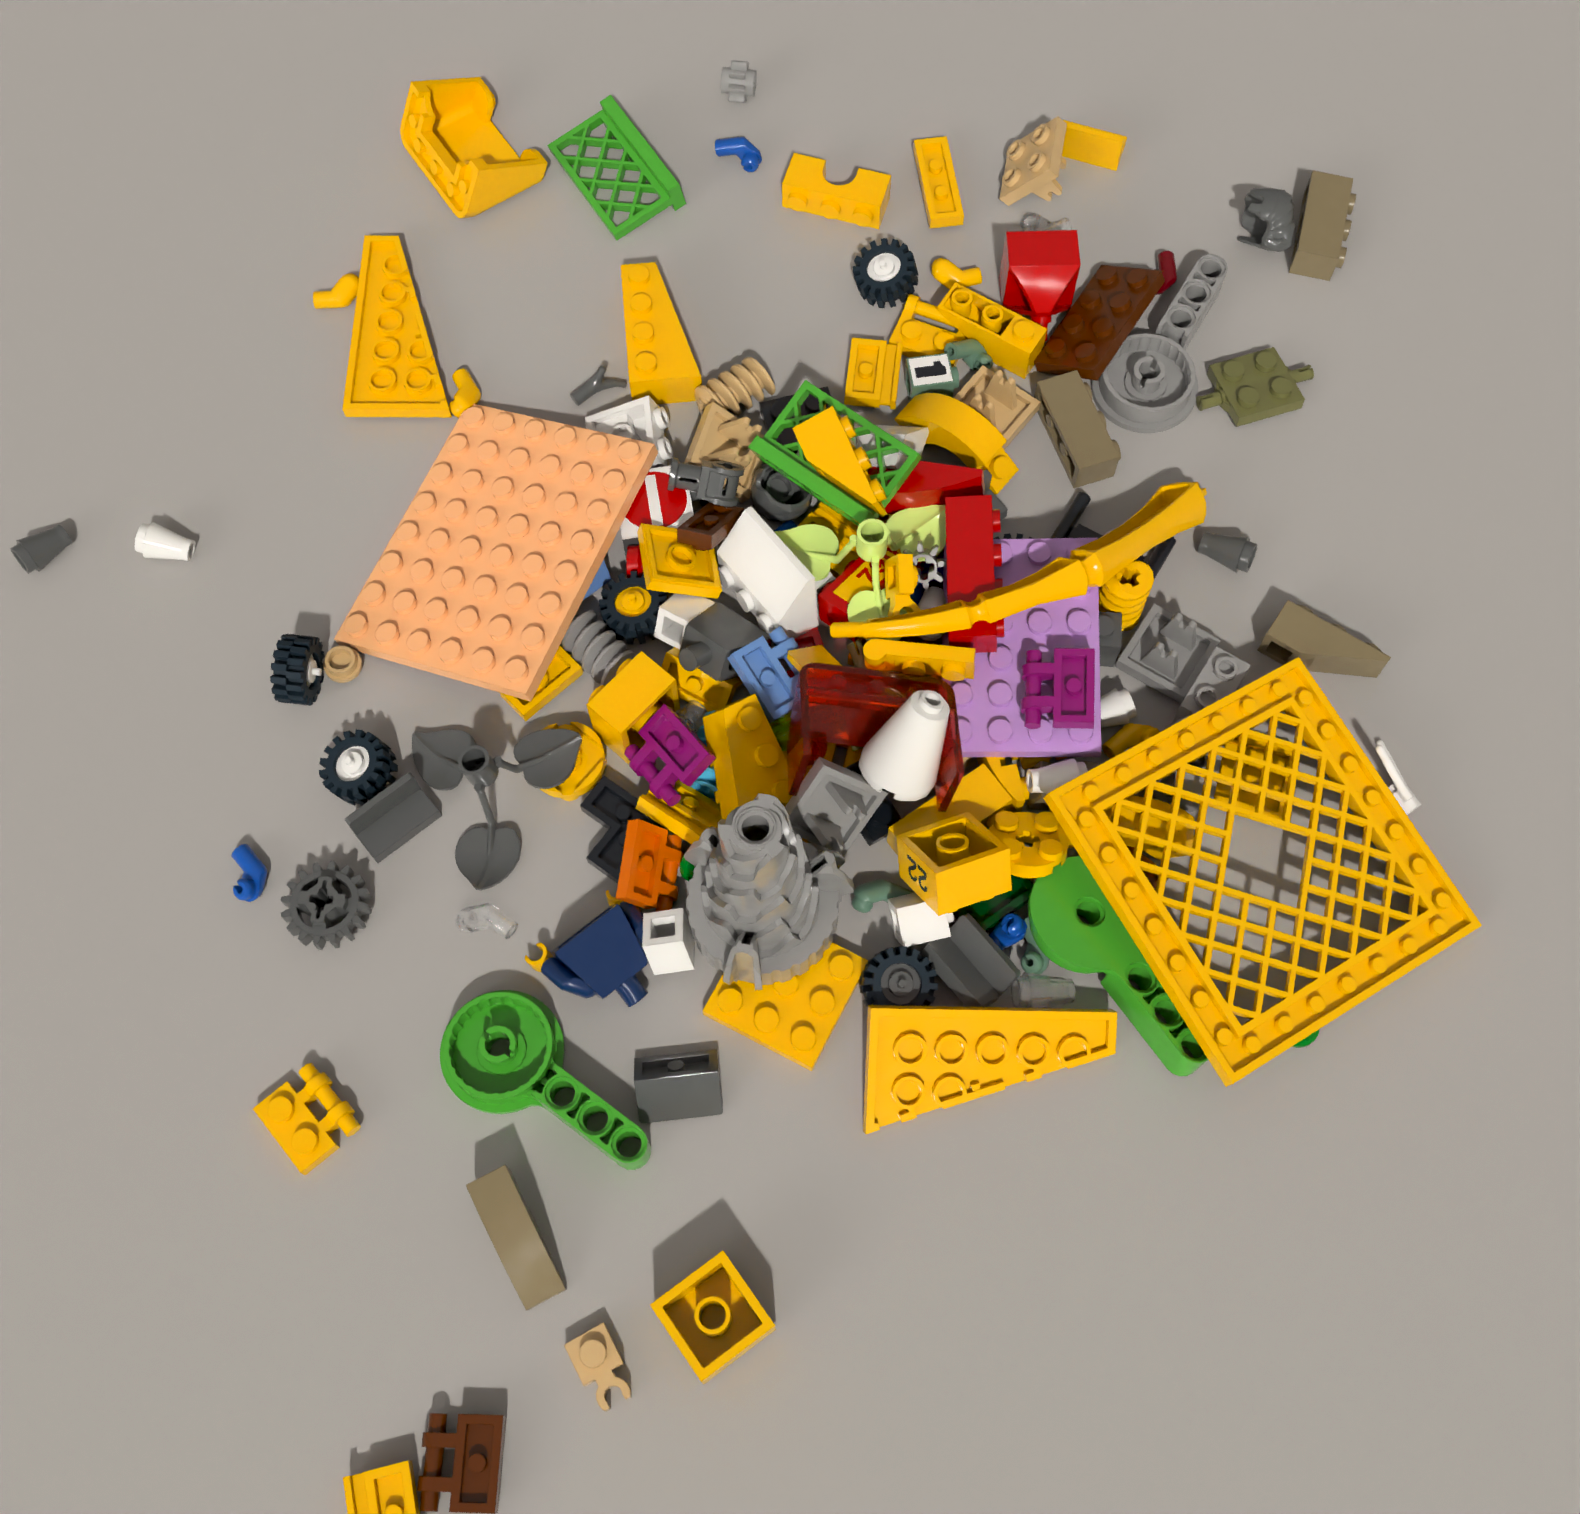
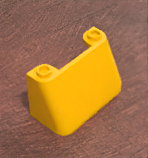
M481 77L411 81L400 127L402 143L458 218L474 217L542 181L546 172L547 161L539 151L533 148L525 149L519 158L491 122V116L496 104L495 97Z

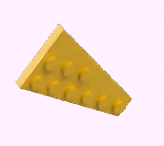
M364 235L342 407L345 417L452 418L399 236Z
M868 1005L863 1131L865 1134L880 1130L879 1127L898 1121L903 1123L917 1118L916 1115L941 1107L946 1109L1005 1090L1006 1086L1021 1081L1030 1082L1042 1078L1043 1074L1065 1067L1070 1069L1116 1054L1117 1012L1113 1009Z

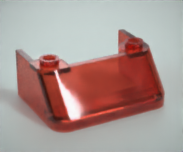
M824 663L806 664L800 670L796 682L787 740L788 794L797 796L807 766L814 765L819 757H825L827 743L864 747L914 692L931 690L939 693L946 700L950 708L935 783L938 812H946L964 775L956 699L953 688L944 680L935 677Z

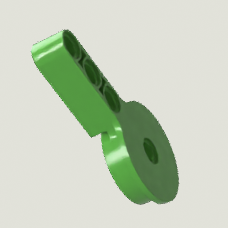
M1067 857L1062 866L1059 864L1053 867L1052 874L1037 878L1029 894L1028 916L1030 930L1039 949L1052 962L1069 971L1085 974L1104 972L1106 976L1100 982L1164 1066L1177 1076L1193 1074L1208 1058L1081 857ZM1077 915L1086 918L1089 924L1082 922ZM1129 980L1135 981L1141 990L1134 988ZM1155 1012L1161 1014L1167 1024L1161 1022L1156 1017ZM1182 1046L1191 1051L1193 1058L1184 1053Z
M498 990L472 999L457 1011L447 1025L442 1037L440 1064L448 1086L462 1102L476 1110L490 1114H509L531 1106H540L556 1116L619 1166L627 1170H636L648 1162L651 1156V1146L644 1131L564 1070L565 1042L562 1029L552 1011L543 1002L520 991ZM501 1039L510 1041L509 1050L511 1052L509 1056L505 1053L500 1056L490 1054L491 1047L496 1041ZM564 1088L575 1090V1096L568 1105L558 1106L554 1104V1098L558 1091ZM604 1113L608 1116V1122L602 1130L590 1131L587 1129V1121L593 1114ZM628 1138H637L642 1142L640 1151L632 1157L620 1155L619 1150L622 1142Z

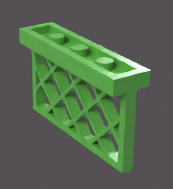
M609 95L600 101L601 111L547 146L617 241L669 206H672L676 211L684 206L686 202L678 181L614 98ZM601 124L607 128L604 138L590 137L591 131ZM569 145H579L577 156H565L560 151ZM587 146L602 147L599 159L584 157ZM609 148L623 149L621 161L606 159ZM581 166L596 167L593 179L579 178ZM603 168L618 169L616 180H600ZM625 171H639L638 183L623 182ZM598 188L613 190L610 201L595 199ZM620 190L635 192L633 203L617 202ZM642 193L657 194L660 198L650 205L640 204ZM615 211L630 212L629 218L617 227L614 225L612 219Z
M805 380L764 437L761 438L757 435L748 448L760 461L856 526H859L864 520L877 519L879 514L820 475L807 462L799 442L782 445L776 441L778 436L784 429L797 426L826 410V405L829 407L833 406L839 415H847L853 426L854 423L860 426L855 428L857 436L870 433L875 436L877 449L865 452L869 459L878 457L880 474L871 475L870 478L871 480L877 478L881 482V486L887 496V499L882 501L884 508L922 459L921 455ZM809 394L819 399L820 412L801 415V405ZM855 436V437L852 438V440H853V442H854V444H855V446H856V449H857V445H856V437H857V436ZM882 441L888 444L889 446L883 447ZM799 450V456L793 453V451ZM900 452L908 457L900 469L886 472L885 455Z

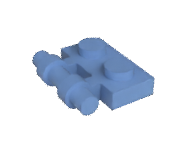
M782 626L769 633L770 638L775 644L774 648L771 649L765 638L761 636L728 657L729 662L750 695L756 694L769 724L802 705L798 701L797 690L799 686V671L787 659L788 651L798 649L799 646L793 637L789 638ZM784 658L795 676L792 678L788 676L779 662L780 659Z

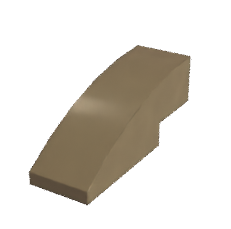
M503 1165L466 1184L484 1227L525 1309L528 1311L567 1290L511 1170L506 1165Z

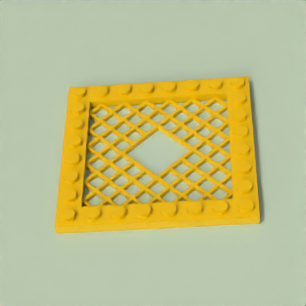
M1299 657L1054 789L1043 798L1225 1087L1239 1081L1482 926ZM1269 720L1267 735L1251 730ZM1278 721L1295 726L1293 743L1275 737ZM1239 737L1237 752L1221 747ZM1247 738L1266 743L1263 760L1245 755ZM1302 739L1308 747L1302 746ZM1274 746L1292 751L1290 768L1271 763ZM1208 754L1206 769L1190 765V763ZM1300 754L1317 759L1316 776L1298 771ZM1216 755L1235 760L1233 777L1214 772ZM1243 763L1262 769L1259 786L1241 780ZM1177 771L1174 787L1158 782ZM1270 771L1288 777L1286 794L1267 788ZM1185 772L1204 778L1201 795L1182 789ZM1325 772L1331 781L1324 779ZM1212 780L1231 786L1228 803L1209 798ZM1296 780L1314 785L1312 802L1294 797ZM1323 788L1340 793L1339 810L1321 805ZM1145 789L1143 805L1125 800ZM1239 789L1258 794L1255 812L1236 806ZM1153 790L1173 795L1170 813L1150 807ZM1266 797L1284 802L1282 820L1263 814ZM1181 798L1200 804L1197 821L1178 816ZM1293 805L1311 811L1308 828L1290 823ZM1208 806L1227 812L1224 830L1205 824ZM1113 807L1110 821L1105 811ZM1121 807L1141 813L1138 831L1118 826ZM1348 807L1351 809L1354 815L1347 813ZM1319 813L1337 819L1335 836L1317 831ZM1235 815L1307 837L1297 908L1223 886ZM1149 816L1168 822L1165 840L1145 834ZM1346 822L1363 827L1361 844L1344 839ZM1176 824L1195 830L1192 848L1173 842ZM1203 833L1222 838L1219 856L1200 851ZM1120 835L1136 840L1133 855ZM1315 839L1334 845L1331 862L1313 857ZM1371 841L1377 849L1370 847ZM1144 842L1163 848L1160 866L1141 861ZM1342 848L1360 853L1358 871L1340 866ZM1171 851L1191 857L1188 875L1168 869ZM1369 856L1386 861L1385 879L1367 874ZM1199 859L1218 865L1215 883L1196 878ZM1312 866L1330 871L1328 889L1309 884ZM1143 871L1158 875L1156 891ZM1339 874L1357 879L1354 897L1336 892ZM1394 875L1396 876V878L1398 879V881L1400 882V884H1399V883H1396V882H1393V881H1394ZM1166 878L1186 883L1183 902L1163 896ZM1365 882L1383 887L1381 906L1363 900ZM1194 886L1213 891L1211 910L1191 905ZM1392 890L1409 895L1408 914L1390 909ZM1308 892L1326 898L1324 916L1305 911ZM1222 895L1241 900L1238 919L1219 913ZM1335 901L1353 906L1351 925L1332 919ZM1249 903L1268 908L1265 927L1246 922ZM1165 906L1181 910L1179 927ZM1362 909L1380 914L1378 933L1360 928ZM1277 911L1295 916L1293 935L1274 930ZM1190 913L1209 919L1206 938L1186 932ZM1389 917L1406 922L1387 934ZM1304 919L1322 925L1320 944L1301 938ZM1217 922L1236 927L1234 946L1214 941ZM1331 928L1349 933L1347 952L1329 947ZM1245 930L1264 935L1261 955L1242 949ZM1358 936L1375 941L1356 953ZM1272 938L1291 944L1289 963L1270 958ZM1188 942L1204 946L1202 963ZM1300 947L1319 952L1316 971L1297 966ZM1213 949L1232 955L1229 974L1210 969ZM1327 955L1345 960L1325 973ZM1240 958L1260 963L1257 983L1238 977ZM1268 966L1287 971L1284 991L1266 986ZM1296 974L1314 979L1294 992ZM1211 978L1228 983L1225 999ZM1236 986L1255 991L1252 1011L1233 1006ZM1264 994L1282 999L1261 1012ZM1235 1015L1250 1020L1241 1025Z

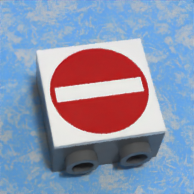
M671 466L651 468L620 527L626 557L628 545H639L637 531L641 523L678 528L699 511H693L692 501L698 500L696 499L695 491L675 488L673 491L667 490Z

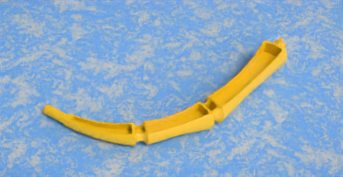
M1176 482L1161 485L1148 502L1125 523L1101 538L1071 550L1069 558L1057 557L1032 575L1008 586L979 593L972 602L958 600L941 606L890 617L871 618L858 622H833L830 625V634L833 638L864 637L865 639L945 633L970 629L977 621L993 623L1039 604L1085 595L1088 587L1103 586L1127 565L1154 546L1182 531L1204 523L1206 516V500L1204 497L1207 495L1206 488H1200L1198 482Z

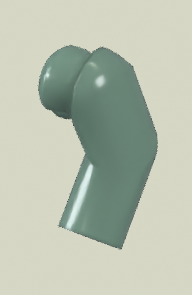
M975 339L951 342L945 346L944 353H949L951 361L962 358L973 371H978L982 365L989 369L992 367V357L987 354L982 344Z
M877 879L858 885L854 890L853 894L855 896L851 904L855 910L868 913L872 909L873 903L879 901L888 903V899L911 894L912 891L887 880Z
M1029 917L1024 919L1027 925L1024 937L1028 945L1024 956L1020 960L1021 967L1030 975H1039L1048 968L1050 959L1037 946L1030 930Z

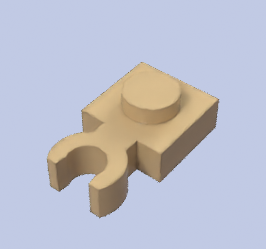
M605 1323L599 1324L564 1344L583 1386L586 1387L596 1381L598 1385L596 1400L602 1410L607 1412L611 1409L606 1399V1394L612 1387H619L626 1400L632 1397L628 1383L616 1377L614 1370L623 1366L624 1362Z

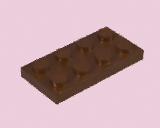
M1101 265L1034 360L1037 371L1061 375L1077 370L1082 379L1098 381L1165 282L1162 271Z

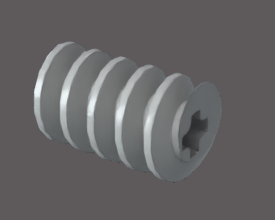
M588 610L570 624L562 640V645L568 653L572 654L576 662L581 663L582 668L591 674L596 683L606 686L616 676L619 666L625 660L633 659L636 654L632 650L625 651L626 644L622 640L615 641L617 636L613 630L606 631V623L603 620L597 621V614L593 610Z

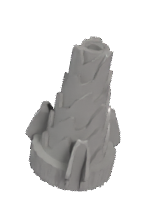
M758 793L753 801L733 809L728 814L726 820L723 818L719 820L718 828L711 826L705 829L699 840L694 841L684 854V859L695 866L693 878L689 880L687 888L688 897L686 898V909L693 939L696 940L699 951L708 958L709 963L715 969L723 971V982L729 985L733 981L737 982L740 980L754 983L755 990H763L762 985H772L778 981L783 983L791 980L796 975L801 976L807 972L811 965L817 964L823 957V952L829 949L833 941V933L837 930L839 902H842V896L854 893V883L839 869L845 863L842 854L839 851L827 849L819 854L817 848L811 843L804 842L800 835L796 834L792 829L789 814L777 797L769 794Z

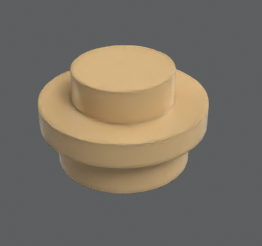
M347 646L333 647L327 652L323 662L326 675L332 681L338 683H346L355 679L360 674L363 665L359 653Z

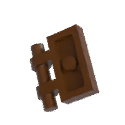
M430 1413L428 1432H423L422 1447H426L424 1473L423 1476L418 1478L417 1491H422L420 1511L438 1512L440 1492H451L449 1512L498 1513L506 1416L458 1414L457 1433H446L447 1414ZM444 1448H455L452 1477H441Z

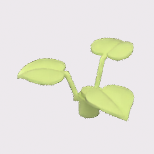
M945 505L907 508L893 514L886 523L878 519L864 520L857 528V535H851L849 542L839 553L837 536L831 529L822 525L806 524L774 532L815 577V581L825 579L830 573L831 563H840L855 546L858 556L867 562H871L873 591L864 590L855 594L848 604L847 616L849 622L866 621L871 618L888 617L890 599H886L885 588L880 589L879 560L885 556L887 545L892 551L900 549L903 554L905 549L914 553L917 550L918 541H922L924 548L929 550L937 544L939 547L936 556H938L946 544ZM925 557L918 558V562L925 561ZM901 609L900 615L907 613V611ZM893 637V638H871V639H884V640H895V641H899L902 637Z

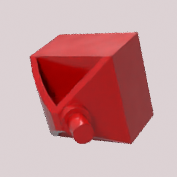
M1077 230L1006 232L999 273L1000 297L1003 307L1018 314L1030 315L1031 321L1047 328V331L1052 315L1071 309L1081 265Z

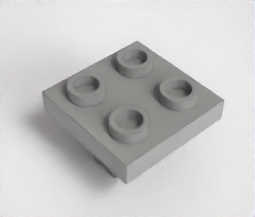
M1154 603L1118 658L1115 667L1181 704L1221 640L1198 628L1195 621L1190 620L1187 622L1183 619L1182 614H1173Z
M819 757L785 806V809L789 814L792 829L801 838L830 850L839 851L842 855H845L888 792L885 789H882L881 793L876 791L862 775Z

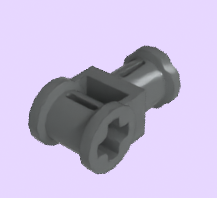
M673 457L667 490L673 491L675 488L695 491L696 499L706 500L715 505L734 507L739 502L736 492L739 477L744 475L745 468L731 462H712L702 460L701 466L679 462L678 458ZM727 478L726 487L723 489L724 480Z

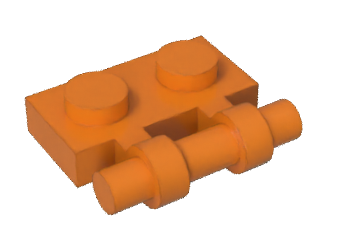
M641 819L628 820L615 899L644 909L656 908L655 912L672 909L673 901L678 900L679 893L676 879L678 867H680L684 855L681 852L682 838L677 835H668L667 829Z

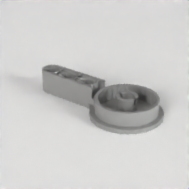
M1214 254L1201 256L1159 322L1156 333L1128 336L1098 381L1091 380L1094 402L1109 421L1132 432L1158 433L1174 428L1189 416L1198 396V380L1194 363L1186 352V348L1220 293L1228 269L1227 263L1223 258ZM1142 378H1148L1145 386L1141 385Z

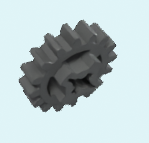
M330 861L327 870H323L318 862L313 863V873L309 875L302 869L298 871L301 881L298 884L290 881L287 883V886L292 891V895L281 897V902L289 908L281 912V917L286 922H289V925L286 927L293 936L299 935L298 940L305 946L313 940V944L318 950H323L326 941H330L335 949L340 948V938L343 936L353 941L355 939L352 932L353 928L365 929L366 927L365 923L360 919L361 915L372 913L369 905L364 903L371 899L372 896L367 888H363L366 883L359 874L354 876V871L348 865L344 866L340 871L335 861ZM341 884L349 888L352 898L342 894ZM302 913L311 916L312 927L304 923Z

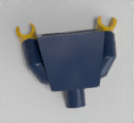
M606 890L605 893L609 904L606 910L551 952L544 944L537 943V947L543 952L542 957L537 961H532L525 955V961L533 970L542 972L544 976L563 991L585 999L595 995L603 999L616 990L626 1005L631 1007L648 994V991L635 975L649 963L642 947L643 913L638 906L615 899L616 897L611 896L609 890Z

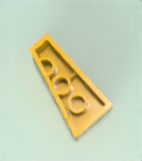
M656 262L621 265L628 373L632 401L648 395L656 404L696 401L695 389L702 385L701 374Z

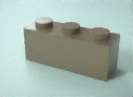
M1312 171L1303 194L1289 273L1330 281L1335 267H1342L1347 252V247H1342V241L1347 240L1352 223L1351 220H1346L1347 214L1351 215L1356 200V194L1351 193L1353 178Z
M1077 370L1038 381L1034 398L1041 402L1038 415L1073 488L1113 477L1118 461L1121 459L1120 448L1116 440H1111L1106 430L1107 425L1104 414L1100 410L1097 411L1092 401V391L1089 384L1082 381Z

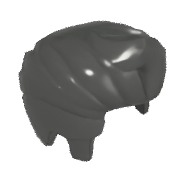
M1267 187L1251 189L1245 196V210L1241 221L1242 227L1250 232L1251 237L1240 236L1239 241L1267 251L1281 252L1288 249L1292 245L1293 232L1296 224L1293 222L1294 203L1292 202V196L1282 189Z
M764 464L758 468L752 478L751 499L753 507L757 513L765 518L787 522L799 518L808 510L812 501V495L768 465Z

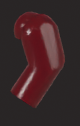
M1163 251L1157 256L1158 270L1162 271L1165 282L1156 295L1162 294L1177 281L1175 256L1171 251Z

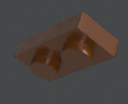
M709 502L677 528V542L691 545L693 549L700 551L712 550L727 537L743 513L744 508L720 506Z

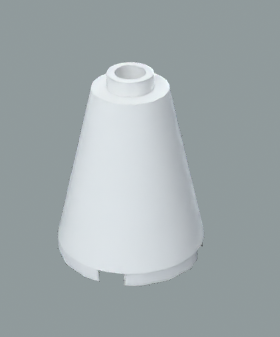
M931 690L914 692L863 747L859 759V768L863 778L876 791L881 793L882 789L892 792L895 794L893 799L899 801H917L926 797L934 787L950 713L948 703L939 693Z

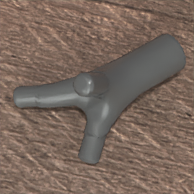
M600 366L596 374L572 392L570 396L575 404L579 406L602 390L613 387L626 388L627 382L617 379H603L607 369L604 366Z

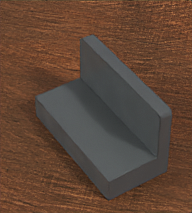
M407 772L347 816L345 821L374 860L379 863L442 815L420 788L411 772Z
M966 913L950 928L951 937L929 942L922 949L920 955L927 957L931 961L929 965L935 969L939 977L965 1007H988L997 1001L1021 975V972L969 913Z
M717 1049L634 1058V1086L639 1121L641 1123L705 1117L723 1113Z

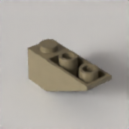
M1287 600L1257 651L1282 665L1299 657L1308 671L1373 678L1378 677L1391 658L1376 645L1361 641L1347 633L1342 626L1329 623L1313 614L1306 606L1295 604L1290 600Z

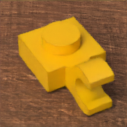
M896 554L885 560L886 599H890L888 617L900 615L901 609L907 611V613L920 611L919 606L910 598L918 582L917 567L913 565V554Z

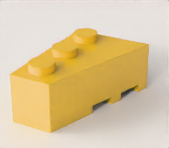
M756 694L735 701L704 716L703 724L707 748L716 756L710 767H714L718 791H715L714 794L716 804H720L722 818L726 820L728 814L733 809L753 801L758 793L777 797L785 807L799 786Z

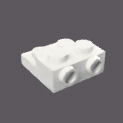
M649 395L585 417L586 429L655 444L658 454L651 468L668 466L667 460L673 457L671 444L664 437V429L670 426L668 414L664 407H659Z

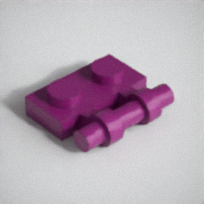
M1054 648V663H1042V652L1040 650H1028L1026 652V664L1022 666V680L1025 681V697L1021 699V713L1025 714L1024 726L1028 729H1038L1041 727V715L1053 713V728L1094 729L1095 649ZM1054 680L1053 696H1041L1042 681Z
M663 704L638 732L646 741L643 747L640 749L636 744H632L624 752L625 756L630 760L631 769L638 776H643L650 784L649 790L657 799H663L668 806L676 805L681 799V795L675 790V782L678 779L690 787L716 759V756L689 726L666 704ZM658 757L666 764L661 771L655 767V760Z

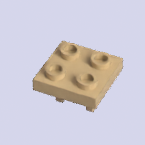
M1059 116L1046 124L1039 125L1033 132L1020 140H1015L1008 147L999 198L1006 205L1010 206L1030 193H1034L1046 201L1052 200V192L1056 195L1062 194V186L1056 178L1059 176V170L1066 168L1067 161L1062 156L1067 123Z
M984 365L979 368L954 397L979 412L998 429L1007 440L1002 446L1004 450L1039 411L1041 403L1018 388L1013 377H1009L1006 380L1003 378V372L1000 369L993 372Z
M711 402L705 406L684 463L701 466L702 460L712 462L726 461L744 467V475L739 477L736 492L739 502L743 503L750 498L752 478L757 469L762 465V461L748 448L757 435L761 438L764 437L761 434L762 426H749L751 421L749 417L739 419L716 403ZM727 478L724 480L723 489L726 487Z

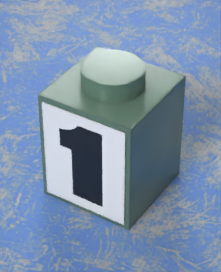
M949 353L906 358L904 380L909 402L915 395L923 393H938L953 398L954 388H959V373L957 366L951 367Z

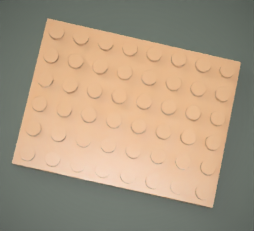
M473 404V407L463 411L334 640L339 646L351 647L357 652L531 701L658 454L655 444Z

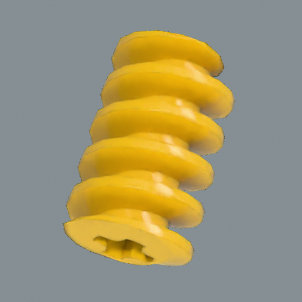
M1133 561L1099 589V611L1122 613V631L1132 630L1138 624L1154 582L1153 571L1150 566L1142 561Z

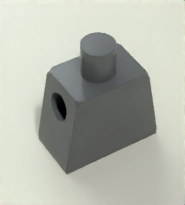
M717 602L687 624L680 648L679 662L687 671H693L698 668L714 680L722 682L739 677L728 660L732 653L761 636L765 638L771 647L772 639L768 633L721 602Z

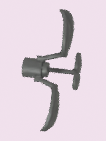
M445 729L429 733L412 734V753L416 768L422 779L430 787L437 790H452L460 784L464 774L474 786L488 822V829L475 827L468 830L459 839L455 849V860L460 872L476 890H485L501 883L514 870L521 854V843L517 833L509 827L496 829V822L485 793V787L495 782L500 767L514 773L523 771L526 782L535 788L549 789L562 784L569 778L576 765L582 744V737L579 733L567 729H545L524 736L515 745L513 751L514 757L519 763L518 765L503 761L500 756L492 758L484 747L477 745L473 737L462 730Z

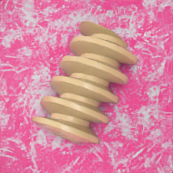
M746 357L742 360L741 365L734 364L730 368V372L723 371L718 375V379L711 378L706 386H698L695 389V400L701 416L705 406L714 402L726 411L730 410L738 417L741 414L739 403H742L745 408L751 409L753 407L751 396L758 402H762L764 400L762 389L773 395L775 393V385L768 372L757 360L752 357Z

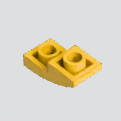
M976 757L979 766L984 763L1012 797L1013 801L1009 811L1013 813L1021 812L1025 800L1029 799V792L1026 785V777H1020L1017 764L1005 766V757Z

